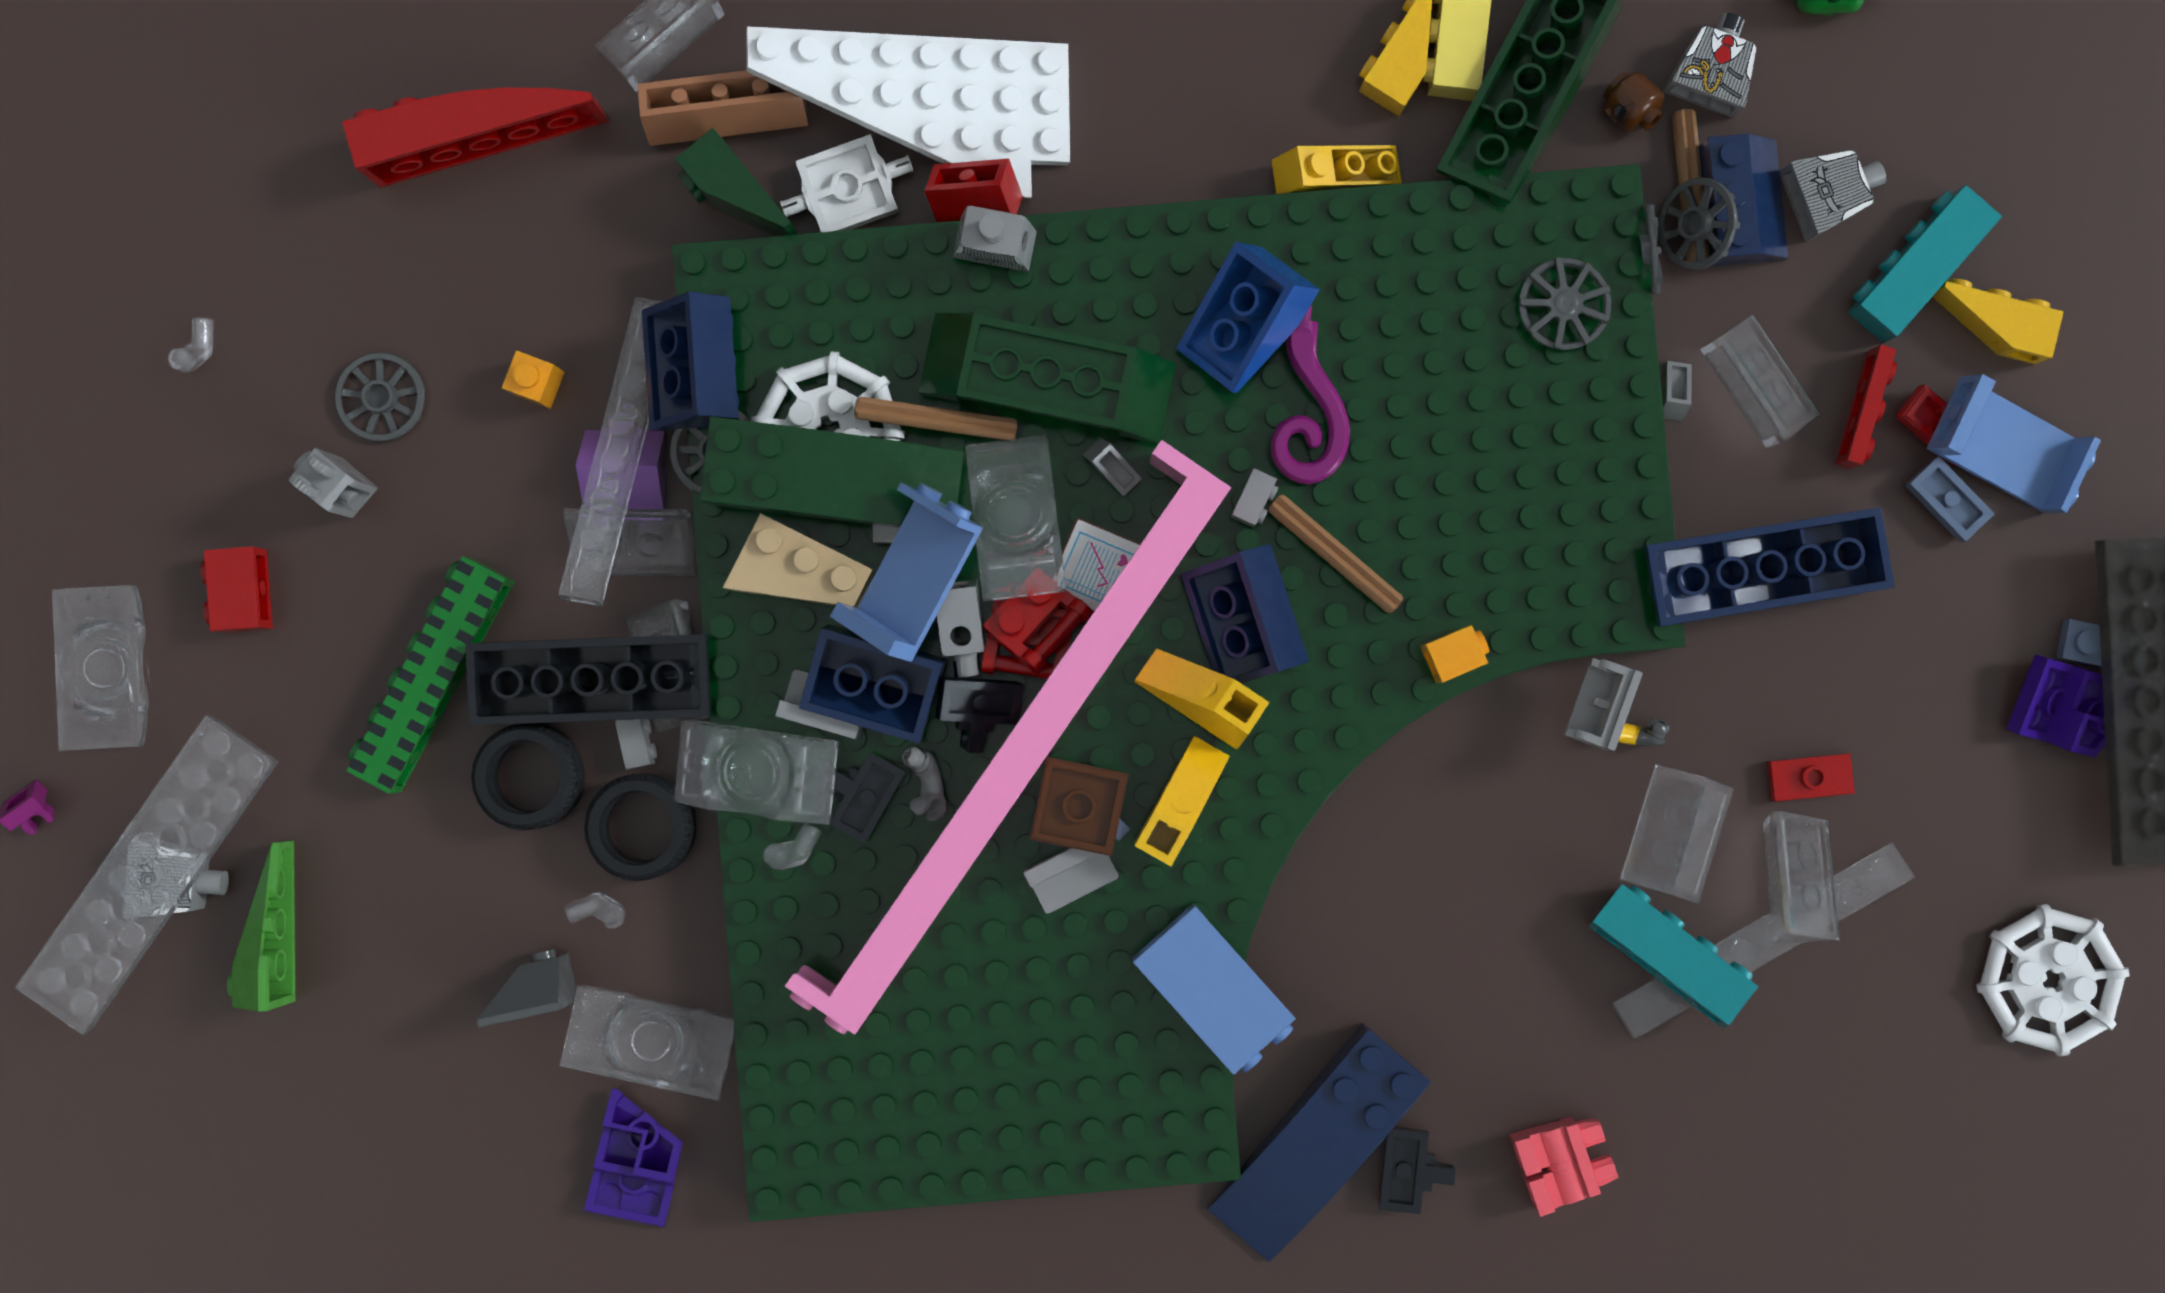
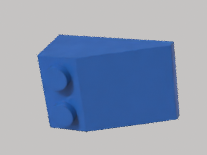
M1235 242L1176 349L1232 393H1237L1300 325L1320 289L1263 247Z

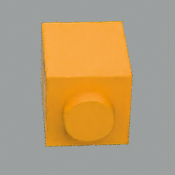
M516 350L502 389L517 397L551 409L565 372L554 364Z
M1472 625L1460 628L1420 646L1436 684L1446 682L1488 664L1485 654L1489 653L1486 639L1480 630L1475 632Z

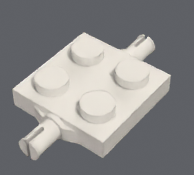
M871 134L795 161L802 179L803 194L780 201L786 217L808 209L816 218L821 232L851 230L898 213L899 211L892 194L891 179L914 172L908 155L885 164L883 158L877 153Z

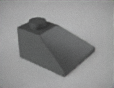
M555 948L531 953L532 961L519 965L477 1019L478 1028L558 1011L578 1001L569 953L556 955Z

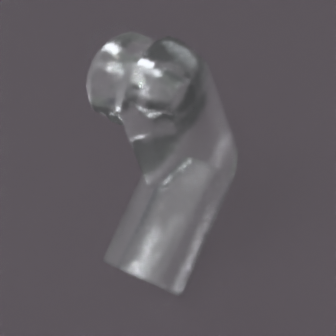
M208 318L192 319V341L184 348L172 349L169 353L168 361L172 368L184 373L192 372L212 356L213 320Z
M804 822L794 841L768 845L763 853L764 861L776 870H784L805 864L822 830Z
M602 892L593 893L565 905V912L571 923L594 916L604 922L606 928L616 929L623 924L626 915L625 908L619 901Z

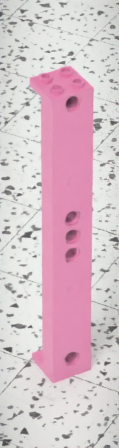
M1163 440L1159 442L1153 451L1149 464L1179 483L1181 487L838 985L808 965H803L798 973H794L786 983L785 987L792 991L789 997L794 1002L807 1010H811L813 1006L827 1015L824 1021L839 1033L846 1034L847 1031L854 1035L857 1033L1231 489L1229 485Z

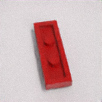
M1879 345L1867 351L1834 465L1852 469L1863 465L1864 461L1867 462L1870 459L1875 446V439L1871 438L1875 423L1880 422L1886 408V401L1882 400L1886 385L1892 382L1897 370V363L1893 362L1897 349Z

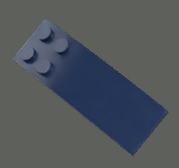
M1881 507L1644 546L1658 627L1895 588Z
M1362 1023L1240 1168L1241 1180L1229 1181L1207 1209L1270 1262L1352 1177L1432 1082Z

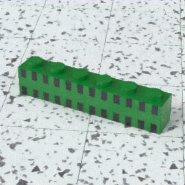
M462 556L460 561L456 560L448 569L445 576L447 585L441 596H436L429 604L425 614L428 620L423 630L416 632L409 641L406 652L409 655L402 668L398 667L390 676L387 683V688L390 690L384 702L378 703L373 708L367 721L371 726L365 737L358 739L349 752L348 759L351 762L346 771L388 794L402 792L466 674L465 644L483 642L515 583V580L473 558Z

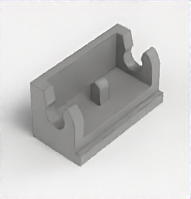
M1590 658L1563 735L1605 751H1615L1643 673L1605 659Z

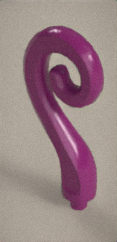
M1312 306L1309 307L1300 325L1285 340V345L1292 368L1324 412L1328 423L1327 446L1322 456L1313 462H1300L1291 456L1288 450V440L1295 433L1303 434L1306 444L1310 448L1315 449L1322 443L1320 426L1313 419L1305 415L1291 416L1280 422L1274 430L1270 442L1271 456L1279 472L1291 481L1308 485L1323 481L1340 467L1346 456L1350 440L1349 418L1344 404L1318 361V322L1311 321Z

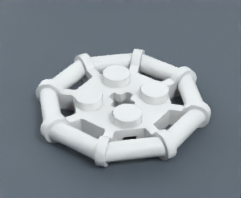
M831 351L828 356L786 369L783 367L779 368L776 371L778 375L756 416L751 417V422L816 430L822 426L823 419L829 418L831 422L839 423L840 428L834 432L893 441L905 439V431L901 430L900 425L882 423L884 428H871L869 421L859 420L854 417L855 401L858 397L838 387L839 374L867 388L859 397L892 401L888 388L890 381L885 376L879 377L841 357L839 352ZM828 373V385L803 392L796 384V382ZM790 388L797 397L796 401L790 407L789 414L785 420L774 419V415Z
M2048 904L2037 905L2035 911L2000 931L1993 930L1989 935L1992 941L1981 982L1976 984L1977 993H1982L2002 1028L2003 1038L2008 1042L2018 1041L2053 1051L2057 1056H2067L2073 1048L2107 1029L2110 1031L2114 1029L2117 1025L2114 1018L2124 981L2130 974L2129 968L2123 966L2104 933V924L2097 918L2090 920L2051 909ZM2055 926L2077 932V935L2070 943L2053 938L2052 927ZM2037 929V939L2021 948L2015 945L2014 941ZM2089 942H2091L2105 968L2094 969L2083 951ZM2008 952L2012 955L2010 963H2014L2011 974L2007 973L2006 980H1999L2005 956ZM2048 970L2059 974L2058 986L2055 989L2053 987H2044L2043 982L2048 979L2046 975ZM2106 979L2099 1009H2096L2090 1004L2097 994L2096 980ZM2008 990L2019 1008L2014 1016L2000 992ZM2081 1012L2092 1018L2065 1033L2064 1022ZM2032 1016L2049 1021L2051 1034L2028 1028L2026 1023Z

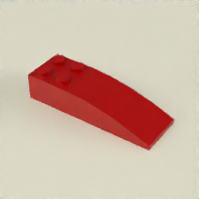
M503 87L459 91L418 100L413 97L402 98L395 101L393 107L380 111L377 109L358 111L354 114V118L342 121L355 169L382 188L609 122V118L591 92L554 88Z

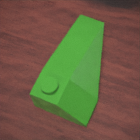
M294 840L271 843L232 964V972L227 980V992L232 997L233 1008L267 1012L296 1001Z

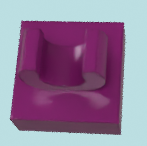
M35 779L3 802L0 812V823L9 831L21 825L24 832L34 835L37 832L38 825L31 819L32 816H42L48 823L54 820L55 811L53 807L45 803L48 790Z

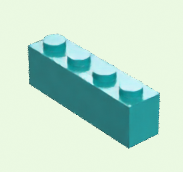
M1967 185L1953 193L1946 190L1930 207L1934 211L1932 216L1926 222L1922 219L1918 221L1904 236L1908 243L1900 252L1896 249L1893 250L1880 263L1878 268L1882 273L1875 281L1872 282L1868 279L1853 294L1852 298L1856 302L1847 313L1882 343L1897 337L2003 217Z
M1621 884L1588 927L1723 1029L1729 1026L1759 987L1751 981L1753 975L1739 963L1732 961L1731 964H1728L1716 955L1719 949L1706 938L1698 936L1695 939L1684 931L1683 927L1685 924L1677 916L1667 910L1661 913L1649 904L1651 898L1644 891L1634 885L1627 888Z

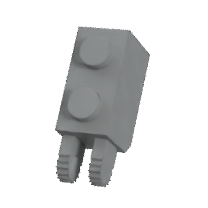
M314 448L312 452L304 453L296 461L293 467L295 472L289 478V482L294 487L308 495L319 506L328 512L353 518L378 489L377 486L345 459L318 448Z

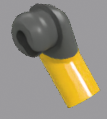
M1659 718L1650 719L1647 727L1625 723L1618 743L1658 747L1667 740L1666 734L1669 732V725Z

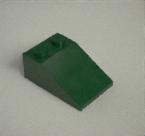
M714 128L675 158L682 168V171L677 176L699 204L706 199L713 209L774 236L797 234L789 219Z

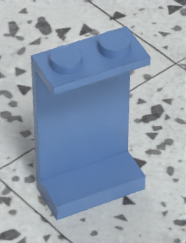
M1984 374L1960 377L1926 449L2042 513H2067L2079 496L2078 489L2086 472L2095 462V453L2101 440L2097 437L2074 438L1992 392L1996 381Z
M900 483L897 490L914 500L858 608L837 602L830 617L885 654L912 662L983 527L969 520L972 512L953 501H949L947 506L940 502L942 494L923 483H920L917 489Z
M1194 903L1132 957L1133 963L1233 1075L1240 1069L1244 1073L1249 1071L1261 1060L1262 1055L1259 1052L1271 1041L1277 1045L1293 1030V1027L1290 1025L1296 1019L1293 1014L1206 919Z

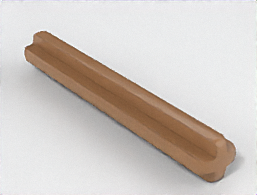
M1681 109L1675 111L1672 115L1679 185L1690 179L1702 177L1697 119L1694 109ZM1694 185L1691 188L1699 206L1704 189L1703 185ZM1680 192L1681 211L1689 208L1683 192ZM1705 239L1706 259L1710 257L1709 241ZM1695 241L1686 254L1687 262L1696 261Z
M858 397L855 401L854 417L859 420L1007 441L1014 440L1017 432V420L1014 418L868 397Z
M1281 494L1269 506L1268 510L1271 515L1386 613H1392L1401 604L1403 597L1399 592L1288 497Z

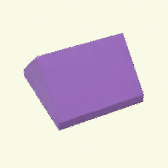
M585 430L576 461V471L584 510L665 511L666 431Z

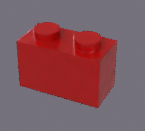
M1009 158L934 164L924 190L936 222L960 221V217L967 206L1017 214L1023 197Z
M249 546L204 550L205 561L201 563L200 574L203 583L207 587V601H205L203 606V614L210 631L230 633L273 629L267 549Z

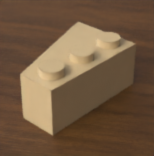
M760 513L723 588L735 592L836 606L837 602L858 608L876 572Z

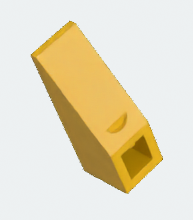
M1406 0L1402 7V10L1407 12L1400 25L1394 21L1391 23L1380 41L1386 47L1378 58L1371 55L1359 74L1364 79L1359 92L1398 117L1426 74L1432 0Z
M1396 145L1296 146L1271 160L1276 194L1402 184Z
M1948 279L1932 296L1995 354L2031 364H2038L2053 358L2064 311L2050 308L2049 302L2040 299H2026L2025 301L2011 298L2010 292L2001 289H1987L1986 291L1972 288L1973 284L1963 279Z
M1157 648L1134 680L1135 683L1236 750L1244 742L1270 703L1233 678Z
M1193 736L1133 843L1134 846L1172 866L1230 756Z

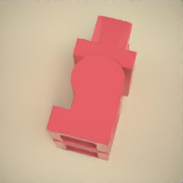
M1571 1116L1559 1119V1121L1509 1134L1519 1166L1523 1171L1522 1175L1533 1207L1540 1217L1556 1212L1555 1208L1581 1201L1588 1196L1591 1198L1600 1195L1599 1186L1606 1185L1618 1178L1614 1162L1609 1154L1589 1159L1586 1148L1606 1141L1601 1124L1597 1118L1575 1121Z

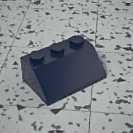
M1749 133L1708 137L1699 145L1702 178L1715 179L1723 184L1729 192L1734 194L1736 197L1734 201L1737 208V221L1740 222V229L1736 230L1733 242L1728 249V255L1722 257L1711 266L1788 259L1776 140ZM1713 189L1708 209H1711L1722 199V196L1715 189ZM1727 206L1714 217L1715 221H1728ZM1727 228L1713 229V234L1722 243ZM1709 242L1711 256L1716 250Z
M688 291L641 310L650 431L709 427L710 417L739 419V397L735 373L736 356L733 346V316L731 314L730 297Z
M1271 544L1244 550L1181 574L1213 671L1233 678L1242 684L1309 662Z
M828 624L820 630L799 709L920 743L937 696L940 676L942 677L947 659L922 651H917L912 662L892 657L854 632Z

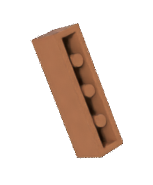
M746 70L637 84L640 119L649 146L698 140L712 128L715 129L720 137L808 126L805 99L746 72Z

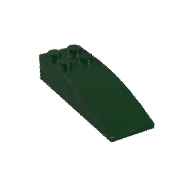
M1526 0L1436 168L1437 172L1510 204L1547 146L1579 90L1621 11L1622 0Z
M710 417L700 500L708 505L900 528L914 500L897 490L900 483L916 489L920 483H923L940 492L942 497L939 501L946 506L949 501L958 504L964 452L831 431Z

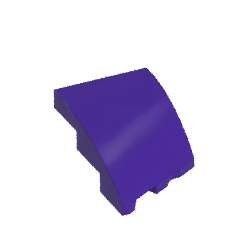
M2035 654L2006 730L2018 735L2048 742L2071 752L2096 757L2107 743L2109 736L2123 723L2124 719L2121 716L2123 710L2133 698L2141 699L2145 695L2147 688Z
M612 1088L602 1125L603 1131L593 1166L594 1172L584 1211L665 1228L683 1142L629 1100L622 1092Z

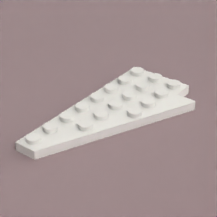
M747 26L746 72L942 164L1009 158L1023 195L1021 201H1029L1032 198L1031 165L1067 166L1070 163L1068 44Z

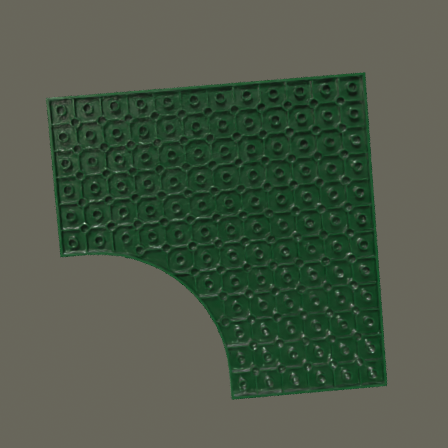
M1640 164L1529 173L1510 204L1455 179L1022 215L1028 219L1037 231L1029 272L953 258L960 221L672 245L676 296L691 291L730 297L731 314L733 316V346L736 356V387L739 397L738 411L750 420L752 416H756L778 375L776 371L779 368L783 367L786 369L830 355L831 351L839 352L841 357L879 377L885 376L890 381L888 388L892 401L1014 418L1017 420L1016 436L1011 441L901 426V430L905 431V439L900 440V442L964 452L958 504L972 512L969 520L983 527V530L955 582L978 579L983 624L991 617L994 598L1006 600L1037 566L1051 577L1077 517L1142 543L1181 485L1149 464L1151 455L1158 445L1156 443L1119 436L1120 431L960 398L959 402L919 394L918 391L935 313L983 315L1136 347L1175 362L1176 366L1160 441L1163 440L1231 487L1047 755V757L1129 773L1120 819L1130 827V830L1120 841L1115 839L1112 856H1109L1118 873V878L1051 913H1045L1034 889L1030 887L1023 872L1025 869L1069 848L1030 839L1046 762L1045 758L855 1035L850 1031H847L846 1034H841L834 1030L824 1021L827 1015L814 1006L811 1010H807L794 1002L789 997L792 991L785 987L786 983L794 973H798L803 965H808L838 985L1016 725L995 724L993 732L986 731L984 752L967 753L966 750L960 747L961 730L955 728V722L940 721L935 717L938 692L920 743L864 727L862 728L860 738L853 739L775 716L779 701L785 699L792 672L800 670L809 673L821 628L829 624L846 630L849 629L830 617L835 608L832 605L735 592L723 588L760 513L867 566L877 572L891 544L873 543L872 524L708 505L700 500L699 493L691 490L703 634H708L711 717L709 719L749 1222L1241 1180L1234 1103V1075L1133 963L1132 957L1194 903L1206 919L1246 962L1251 937L1270 888L1296 840L1327 798L1365 758L1406 725L1449 699L1501 676L1549 662L1602 654L1686 647L1683 623L1658 627L1644 548L1645 545L1675 541V529L1653 296L1650 288V264H1643L1639 235L1647 234L1645 214L1642 210L1644 201ZM1235 242L1263 247L1320 289L1311 304V321L1318 322L1317 357L1322 369L1333 383L1344 404L1350 426L1349 446L1343 462L1331 476L1321 482L1308 485L1289 480L1279 472L1271 456L1270 442L1272 434L1280 422L1291 416L1305 415L1313 419L1320 426L1322 432V443L1315 449L1307 446L1303 434L1295 433L1290 436L1288 450L1294 459L1306 463L1313 462L1322 456L1328 442V423L1324 412L1292 368L1287 355L1285 341L1237 393H1232L1176 349ZM1560 257L1576 259L1593 265L1592 267L1600 273L1611 290V313L1605 328L1592 342L1571 350L1554 349L1538 342L1525 328L1519 312V296L1527 277L1538 266ZM1564 266L1567 286L1573 285L1581 271L1580 269ZM1555 267L1540 274L1555 289L1558 288L1559 284ZM1587 274L1578 292L1584 294L1599 287ZM1533 282L1528 290L1526 299L1549 298V294ZM1602 295L1584 301L1583 305L1602 313ZM1526 307L1527 315L1532 325L1548 313L1547 307ZM1583 314L1578 316L1588 335L1599 323L1598 320ZM1550 320L1538 332L1545 338L1554 341L1558 321ZM1567 321L1562 343L1580 340L1572 322ZM828 373L796 382V384L803 392L828 385ZM839 374V388L846 390L856 397H859L867 390V388ZM790 388L774 415V419L785 420L789 414L790 407L796 401L797 397ZM825 418L822 420V426L817 428V430L834 432L840 426L838 422H831L829 418ZM869 421L871 428H884L880 422ZM709 427L697 428L705 436L708 435ZM687 429L688 446H699L700 440ZM1100 437L1111 443L1142 478L1124 497L1082 455ZM688 453L689 466L699 460L700 456L698 454ZM704 466L690 476L691 481L699 486H702ZM1255 468L1277 479L1275 486L1279 488L1273 501L1267 500L1264 509L1268 510L1269 506L1279 495L1282 494L1288 497L1399 592L1403 597L1401 604L1392 613H1386L1271 515L1269 510L1262 524L1257 523L1254 528L1231 518L1252 470ZM1271 544L1309 662L1242 683L1270 703L1244 742L1236 750L1135 683L1134 680L1156 648L1212 670L1181 574L1232 554ZM936 616L918 651L946 658L947 661L942 677H955L952 656H942ZM1080 622L1073 630L1071 645L1086 623ZM1472 625L1475 632L1480 630L1489 647V653L1485 654L1488 664L1446 682L1436 684L1420 646L1465 626ZM958 626L954 628L957 638L966 639L969 637V631L966 627ZM984 632V638H985V644H986L987 633ZM999 644V655L1014 657ZM984 652L977 653L979 675L958 678L1008 680L1022 683L1020 720L1048 679L995 671L994 674L982 673ZM1052 653L1045 662L1054 663L1055 653ZM1193 736H1196L1230 757L1174 863L1172 866H1169L1135 847L1133 843ZM917 747L923 751H931L937 761L943 780L944 796L947 810L940 819L929 822L925 818L926 812L923 815H916L910 809V802L920 796L921 783L914 771L903 763L902 755L907 748ZM871 751L902 768L906 773L866 844H863L829 825L840 803L832 799L836 790L822 783L818 778L827 764L846 774L850 766L860 770Z

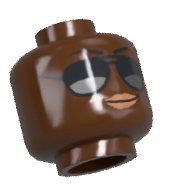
M1624 72L1609 84L1603 94V97L1606 99L1604 103L1605 113L1625 132L1634 133L1642 128L1648 131L1663 116V112L1660 109L1664 102V93L1643 73L1634 72L1628 74Z

